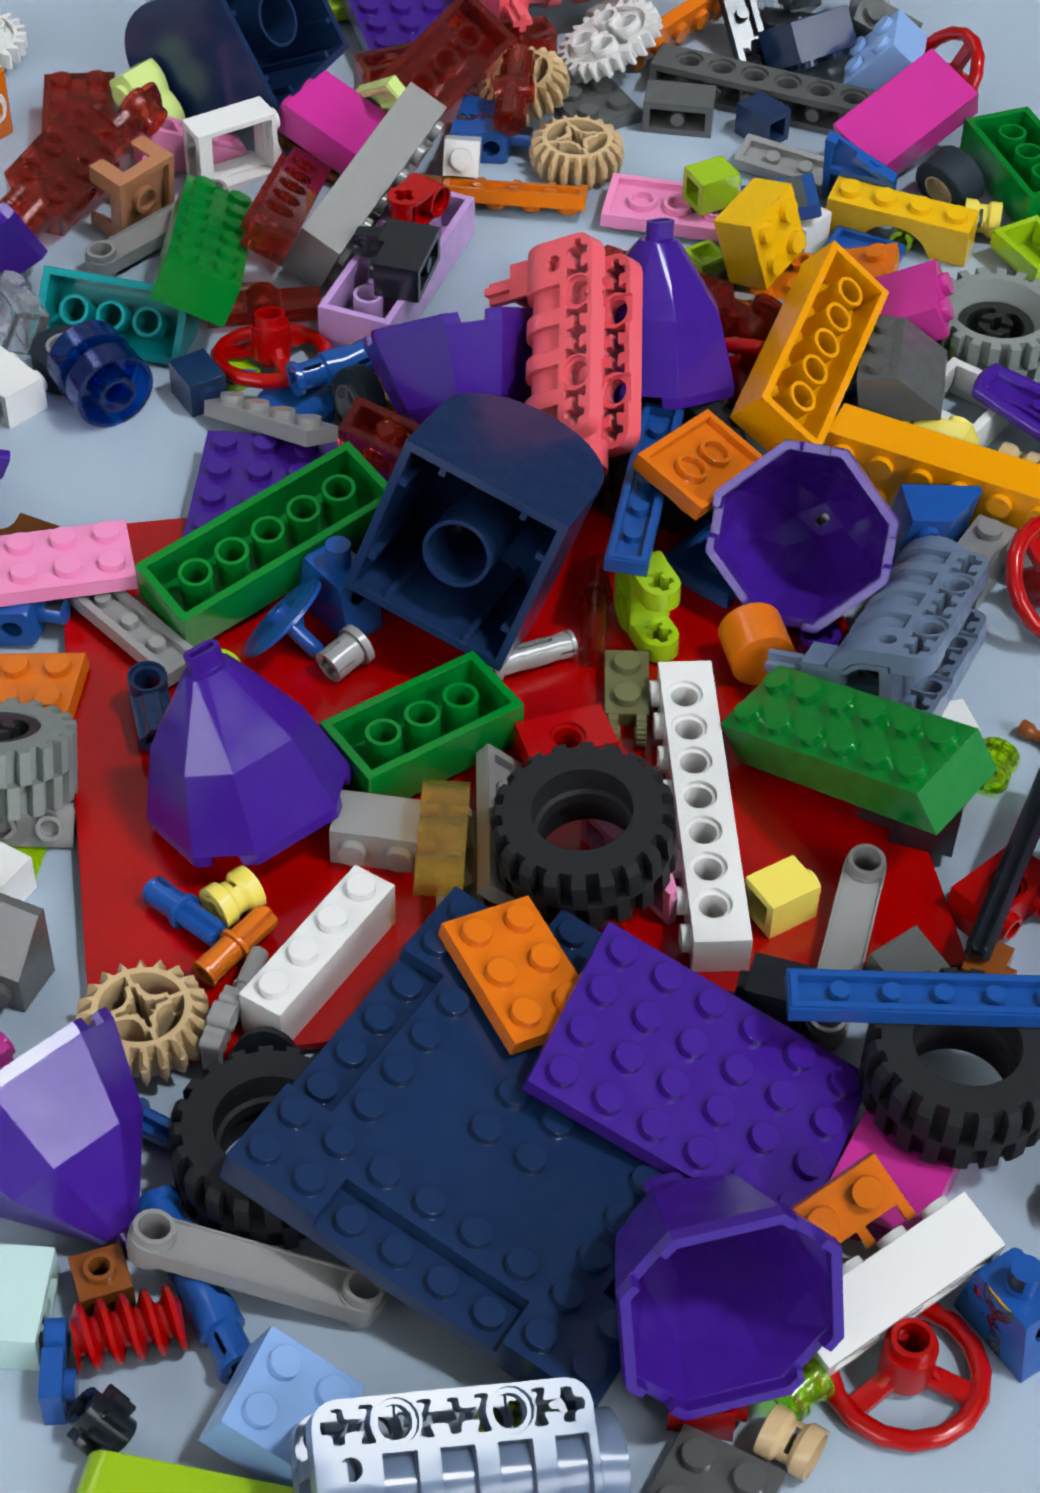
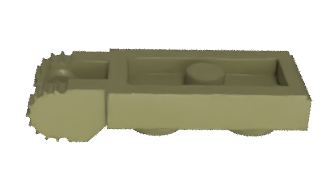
M605 650L604 711L618 741L620 740V726H634L633 740L636 747H646L647 727H649V651Z

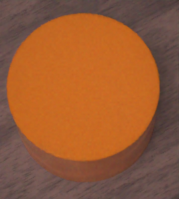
M756 602L742 605L727 614L719 625L718 637L734 677L744 684L758 685L764 680L768 674V671H765V662L768 659L767 652L770 648L795 652L779 611L770 604Z

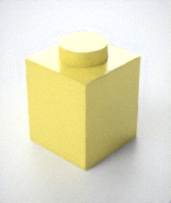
M794 855L746 876L745 890L749 916L768 939L815 918L821 893V886L817 876L812 870L806 869Z

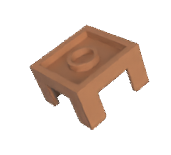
M144 135L132 140L131 146L146 155L147 158L124 172L104 159H100L89 166L90 181L110 194L111 218L94 210L91 212V225L109 237L175 202L174 155Z

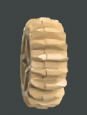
M530 46L527 50H522L519 47L517 52H506L505 57L494 58V65L485 66V73L479 75L480 83L477 84L479 98L515 106L518 110L517 125L523 122L529 125L531 121L536 119L542 121V117L546 114L553 115L554 108L563 106V100L569 97L570 77L565 62H563L562 57L557 56L555 51H547L546 47L536 50L534 46Z
M562 115L559 120L551 118L548 124H539L538 130L533 131L531 146H529V158L533 172L539 174L540 180H549V182H556L557 185L568 186L586 184L589 185V190H592L593 185L605 186L606 181H611L613 173H620L625 148L623 147L620 132L614 130L612 124H604L603 119L592 120L590 115L585 118L578 117L577 115L567 118Z
M141 959L136 968L127 969L120 963L117 974L111 975L102 971L101 978L99 979L100 984H88L87 991L85 992L86 997L78 999V1014L75 1017L76 1019L82 1018L87 1025L92 1020L91 1015L97 1010L104 1007L109 1010L114 1017L132 1077L141 1078L146 1087L151 1077L160 1076L168 1082L171 1070L175 1069L186 1073L188 1060H200L199 1041L206 1026L208 1012L210 1011L208 1008V996L204 992V988H199L194 975L184 977V972L179 965L166 971V966L161 959L153 967H146Z

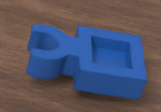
M67 1317L44 1319V1347L41 1348L38 1400L45 1426L67 1424L68 1403L74 1402L78 1397L77 1368H68L71 1334L67 1332Z

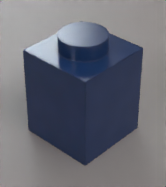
M760 91L737 102L734 133L743 139L750 133L781 143L788 139L791 108L764 91Z
M204 348L168 361L171 392L192 418L204 414V400L220 398V393L227 391L225 373Z

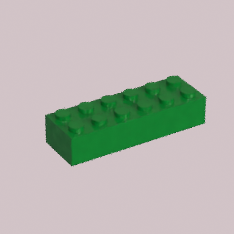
M187 174L171 213L150 298L224 328L242 286L257 203L252 202L248 195L240 191L232 190L229 192L217 187L213 180L205 176L197 175L194 177Z
M347 441L134 565L140 596L160 620L195 647L206 640L214 638L300 585L302 559L307 554L324 546L328 538L344 536L351 542V551L354 553L359 551L388 482Z
M778 665L773 671L768 673L764 680L720 724L741 763L934 835H938L997 771L978 728L782 665Z

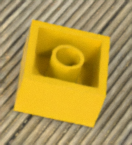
M753 178L713 221L729 282L732 284L767 290L807 246L792 183Z

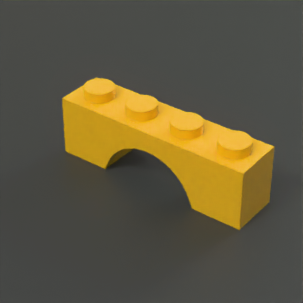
M838 176L827 198L826 209L832 212L830 234L833 233L837 225L864 233L879 226L897 227L909 232L920 241L927 253L928 259H937V261L963 268L974 245L979 216L978 210L961 205H954L925 196H918Z

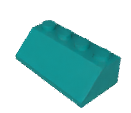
M44 265L31 342L40 332L50 327L64 324L79 325L90 329L98 336L102 354L169 365L168 361L187 354L197 335L200 318L150 298L153 283Z

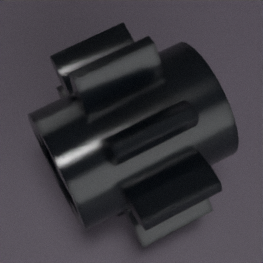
M109 1384L103 1394L95 1387H90L75 1399L68 1410L66 1421L73 1428L67 1433V1437L73 1441L72 1444L87 1456L97 1450L119 1453L130 1442L136 1431L137 1422L130 1416L136 1410V1406L130 1402L131 1399L113 1384Z

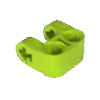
M657 550L652 553L647 577L615 572V611L621 628L628 634L638 651H649L650 662L658 663L673 660L679 651V632L669 618L670 611L680 604L681 581L667 562L664 554Z

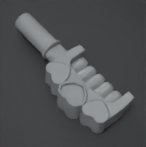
M260 946L251 947L237 979L233 981V986L227 984L224 986L218 1000H214L208 1012L206 1026L199 1041L203 1069L217 1060L221 1064L224 1063L223 1052L227 1049V1042L231 1040V1033L235 1031L236 1024L241 1020L239 993L265 965L269 956L267 950Z

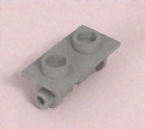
M63 803V808L55 812L45 809V815L35 818L28 814L21 815L20 821L8 822L6 817L0 818V841L9 846L74 848V827L76 823L74 803Z

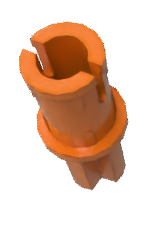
M266 905L256 906L231 930L227 928L220 932L221 939L198 960L192 963V969L196 976L207 986L214 987L239 961H245L251 947L256 946L277 927L278 918L273 911Z

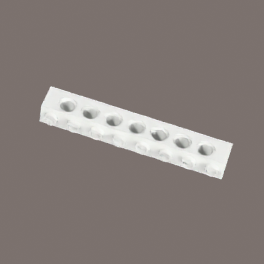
M711 660L658 662L657 680H649V705L658 709V712L653 713L654 740L661 739L662 746H657V770L659 773H666V779L663 780V783L670 787L674 798V808L676 809L678 859L676 868L672 873L674 878H679L680 886H676L678 890L676 915H684L685 923L679 924L680 953L689 954L690 969L694 972L741 971V969L749 971L753 937Z

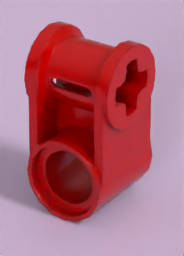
M412 173L405 181L388 191L387 201L391 205L389 218L427 225L433 219L440 217L447 209L451 197L449 186L419 173Z

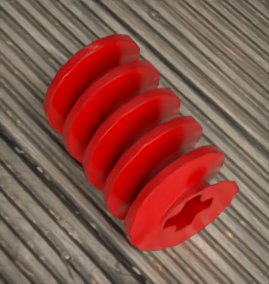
M168 1284L161 1286L158 1302L155 1303L145 1288L139 1291L136 1307L131 1306L124 1293L117 1295L115 1310L111 1312L102 1297L96 1298L92 1316L87 1315L80 1302H76L73 1305L70 1326L79 1375L81 1374L84 1357H88L94 1369L99 1371L103 1369L107 1352L111 1353L118 1366L125 1365L127 1350L131 1347L141 1362L146 1361L150 1343L155 1344L162 1357L169 1355L171 1340L176 1338L184 1352H189L180 1298L175 1297Z

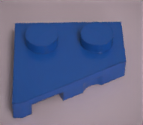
M829 131L825 139L822 195L829 196L838 176L896 190L898 173L836 132Z

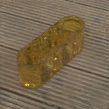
M423 779L414 871V895L446 897L455 886L463 890L471 782Z

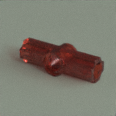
M524 44L511 45V48L504 53L501 75H495L494 78L496 105L493 123L495 130L502 132L506 137L518 136V132L525 128L528 105H533L535 101L533 79L535 56L534 51L526 48Z
M269 282L254 283L247 291L239 292L224 327L250 325V321L254 318V311L264 306L282 308L290 322L318 320L317 306L321 302L320 287L307 286L277 289ZM208 322V328H219V327H220V326H217V325H215V324H213V323Z

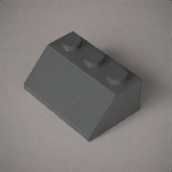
M879 316L859 361L856 379L858 407L900 421L941 420L948 359L947 350L906 317Z
M0 893V1007L9 1006L25 1013L55 971L43 908Z

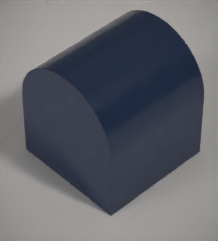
M147 0L132 14L125 30V52L129 67L131 68L137 63L152 57L162 69L168 82L169 90L179 101L186 118L260 96L271 108L273 107L279 115V107L287 96H294L298 93L309 78L315 79L350 47L327 0Z
M465 393L452 396L444 401L406 439L343 586L465 653L474 651L488 666L500 672L533 627L603 484L604 470L600 459L590 445L575 431L551 415L528 404L507 397L485 393Z

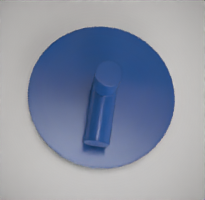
M310 578L283 597L251 633L244 646L243 654L247 658L256 657L287 634L311 658L316 657V654L324 648V645L305 628L303 615L316 599L321 589V581L317 578Z

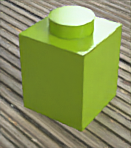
M722 155L684 166L682 198L700 216L725 209L739 194V188L742 183L741 174Z

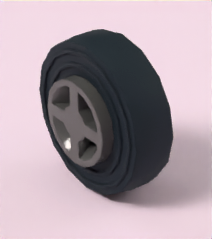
M362 364L351 365L337 371L333 378L332 398L336 415L343 428L348 431L366 434L379 432L385 424L387 408L384 391L376 374L368 366Z

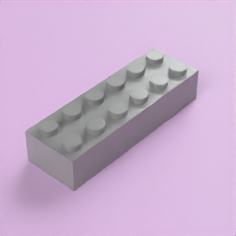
M410 82L303 225L281 266L318 292L327 280L333 284L345 267L344 264L349 258L351 259L354 256L353 235L357 227H374L381 217V213L389 206L387 201L388 191L405 181L415 171V166L418 162H422L433 146L434 140L445 125L440 119L447 107L413 82Z

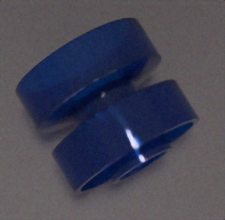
M88 320L70 327L55 341L48 355L47 371L50 379L69 400L80 416L93 426L113 427L130 420L145 406L151 395L153 375L150 367L118 330L108 322Z

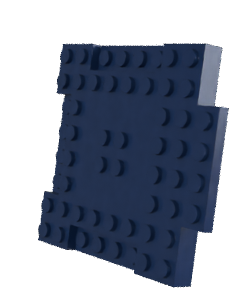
M455 886L403 946L397 962L292 1085L287 1083L230 1149L225 1156L220 1178L517 1381L561 1377L575 1378L582 1382L590 1391L595 1408L599 1406L621 1372L615 1297L616 1234L645 1196L643 1190L644 1182L650 1177L664 1173L521 1089L544 1044L510 1056L439 938L438 932L443 922L489 908ZM561 910L548 927L579 975L601 932L568 911ZM561 1391L560 1398L566 1404L567 1410H575L577 1407L575 1401L566 1400L563 1391Z

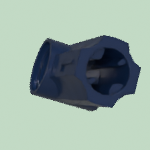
M141 661L131 666L127 672L129 708L134 718L139 747L150 752V746L170 702L165 667L154 661Z

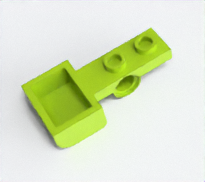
M1035 215L993 229L990 241L991 250L1015 272L1026 273L1027 281L1032 282L1036 278L1040 280V217Z

